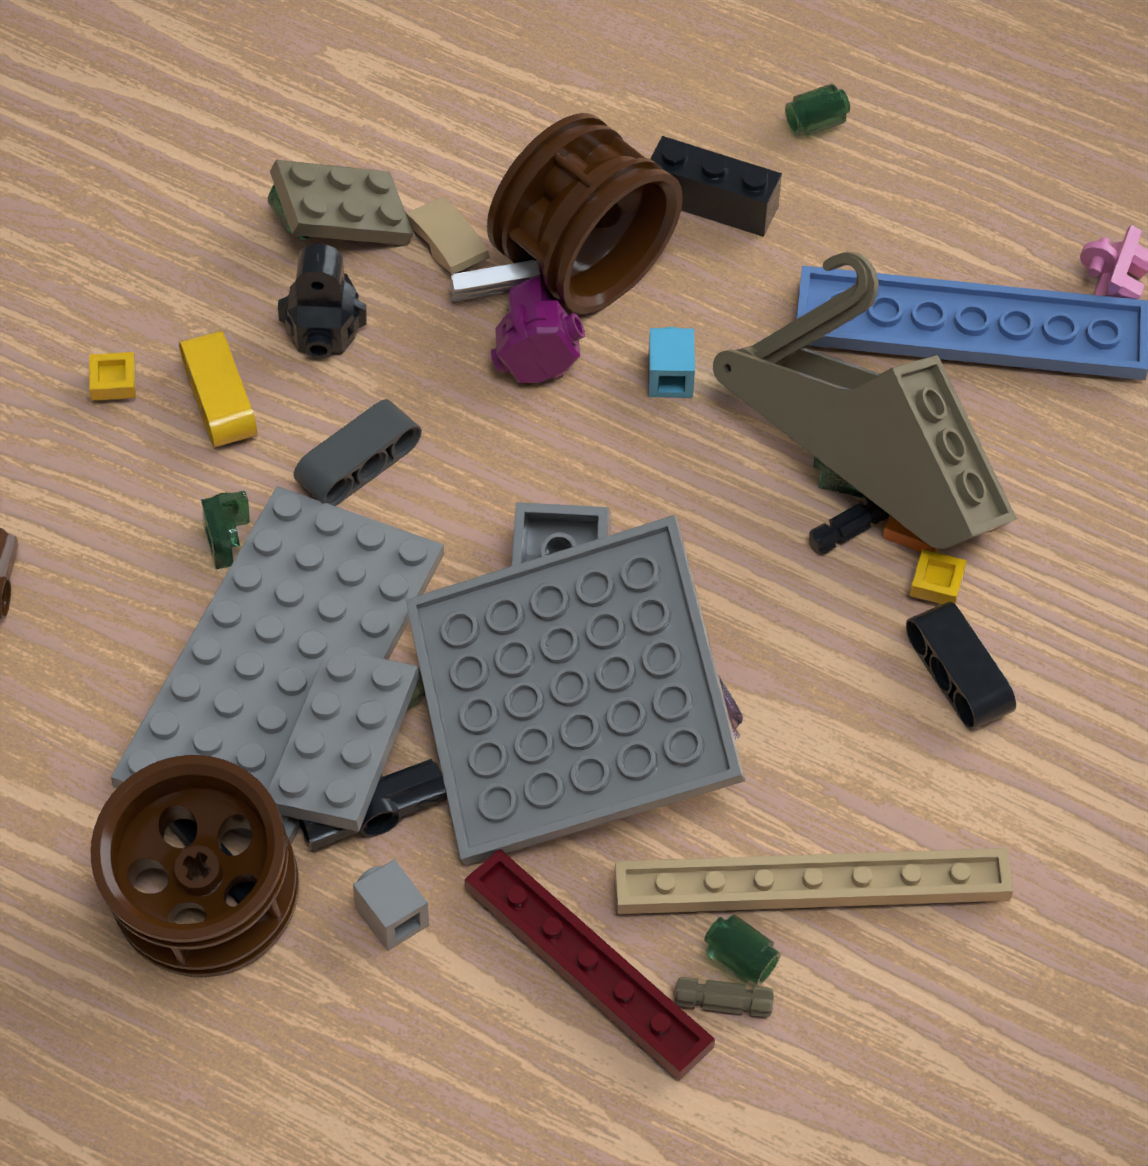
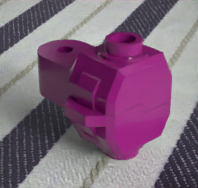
M539 274L510 287V312L505 315L495 328L496 348L491 350L492 361L501 374L505 372L512 374L518 383H541L548 379L556 380L563 377V373L568 371L580 357L579 340L585 337V330L579 317L575 313L568 315L565 312L560 300L547 290L543 275Z

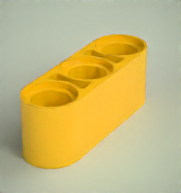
M223 331L179 341L182 362L212 446L218 447L257 436L258 431L253 410Z

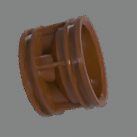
M578 113L567 116L549 126L535 137L514 160L502 178L492 199L487 218V234L493 247L503 255H506L513 263L529 260L537 261L547 290L573 312L588 314L611 305L631 290L655 264L667 246L678 223L683 202L682 188L674 176L663 170L655 161L645 158L600 118L589 113Z
M183 755L157 761L140 769L120 784L106 801L97 818L90 850L92 871L97 887L129 944L139 955L158 968L189 977H211L227 974L241 969L263 956L286 930L296 908L299 894L297 861L274 799L265 786L242 767L224 759L205 755ZM178 819H189L197 824L195 840L185 848L171 846L164 840L166 828ZM241 827L253 832L249 846L241 854L229 856L222 852L221 840L229 830ZM149 868L161 869L169 877L168 884L162 891L151 894L135 889V879L142 871ZM204 869H208L209 875L206 878L199 875L197 880L193 881L191 876L196 871L202 875ZM242 882L255 884L251 892L237 906L232 907L226 903L228 892L236 884ZM186 908H198L206 913L203 922L191 924L173 923L175 916Z

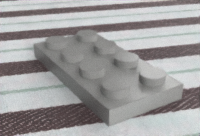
M327 647L268 789L278 807L280 815L357 832L360 831L419 680L418 666Z

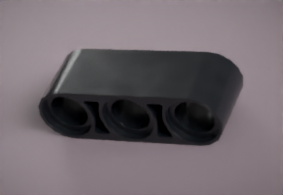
M946 602L907 619L906 631L910 643L967 728L970 730L976 729L1015 711L1016 699L1012 687L962 612L953 602Z

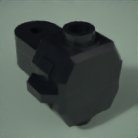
M311 244L304 247L299 252L296 280L290 286L289 295L278 300L279 321L286 324V330L298 351L306 352L314 358H326L331 353H343L355 339L356 330L367 324V307L365 303L359 301V295L348 275L344 274L343 257L337 249L325 244Z

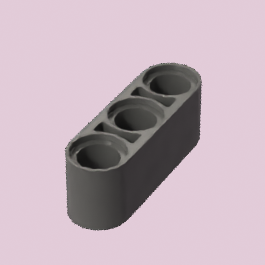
M388 399L381 400L303 456L295 467L294 479L321 503L336 506L407 455L418 443L422 433L421 427L392 401Z

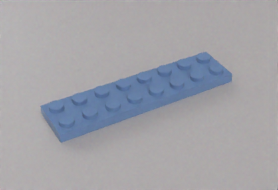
M802 265L797 319L852 287L857 280L856 271L842 269L826 271L822 267ZM877 273L879 285L878 295L874 304L861 315L808 345L925 358L938 355L939 359L1145 380L1148 372V301Z

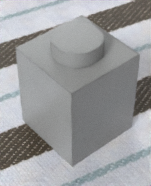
M395 859L382 867L375 866L368 869L353 884L356 910L387 951L429 926L428 902Z

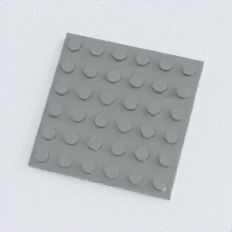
M675 515L405 600L460 859L465 865L486 860L497 850L509 853L746 781L680 525Z

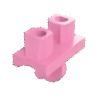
M1130 225L1123 241L1113 243L1112 246L1111 241L1104 237L1100 238L1099 241L1089 242L1084 245L1080 254V260L1088 269L1087 272L1091 277H1099L1093 295L1139 300L1145 285L1128 276L1127 272L1140 279L1148 272V249L1138 244L1142 233L1140 229Z

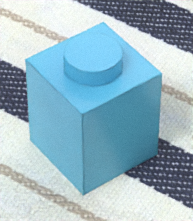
M676 327L650 328L648 351L649 397L693 398L695 377L694 329Z

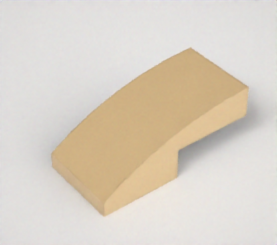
M444 197L406 213L412 230L429 243L433 259L452 275L490 258L488 249L472 226Z

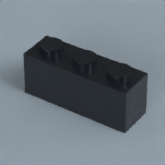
M665 136L661 137L650 159L679 181L683 193L681 211L762 237L765 236L779 207L782 173Z

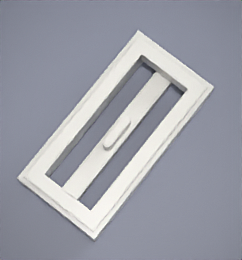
M529 260L453 274L449 285L451 301L454 303L509 293L510 287L540 274L537 261Z

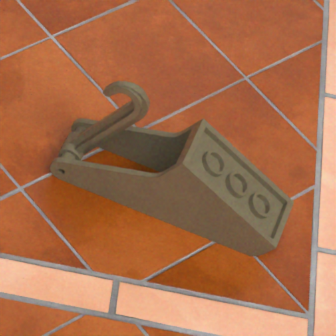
M847 251L834 255L823 262V268L826 271L835 270L845 265L853 267L856 271L857 280L852 287L756 344L737 350H725L715 356L713 372L718 382L931 547L938 549L949 548L968 539L997 530L1017 519L938 355L896 366L880 374L804 348L861 315L874 304L878 295L879 280L871 262L861 254Z

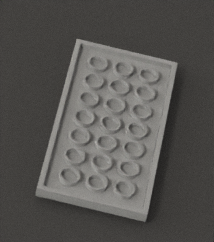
M277 486L111 776L113 787L118 788L131 775L157 761L175 756L205 755L224 759L242 767L256 777L268 790L327 647L389 660L410 621L405 600L424 594L444 556V544L327 503L323 504L319 500ZM281 815L286 834L292 845L300 830L299 819ZM239 827L230 830L252 839L253 832L249 829Z

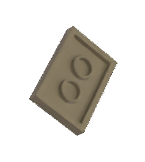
M275 160L270 170L292 235L407 246L414 234L390 171Z

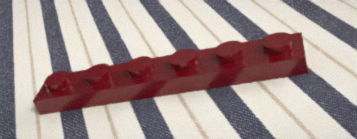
M497 850L465 878V889L678 1080L682 1079L714 1048L715 1038L505 852Z

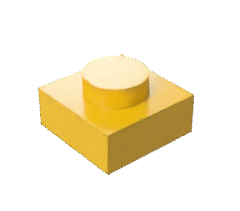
M134 352L89 354V391L91 401L136 398V363Z
M922 549L911 585L910 596L940 604L946 602L956 604L967 560Z

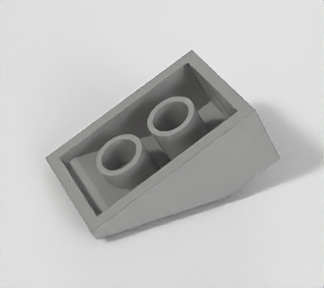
M516 502L512 566L611 535L612 514L609 507Z

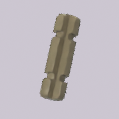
M680 977L676 983L675 1004L680 1007L695 1008V1004H702L703 1010L743 1014V1010H749L750 1016L765 1018L771 1015L773 1009L774 992L769 987L753 986V990H746L745 984L706 980V984H699L698 978Z

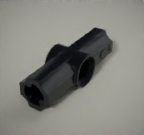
M432 759L386 776L381 774L359 832L299 819L301 832L307 846L313 851L360 832L366 837H375L390 831L400 822L401 817L447 800L443 776L437 763L433 762Z

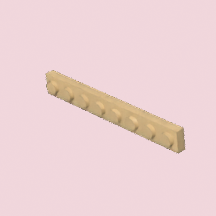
M1007 848L615 861L617 914L1010 901L1013 893Z

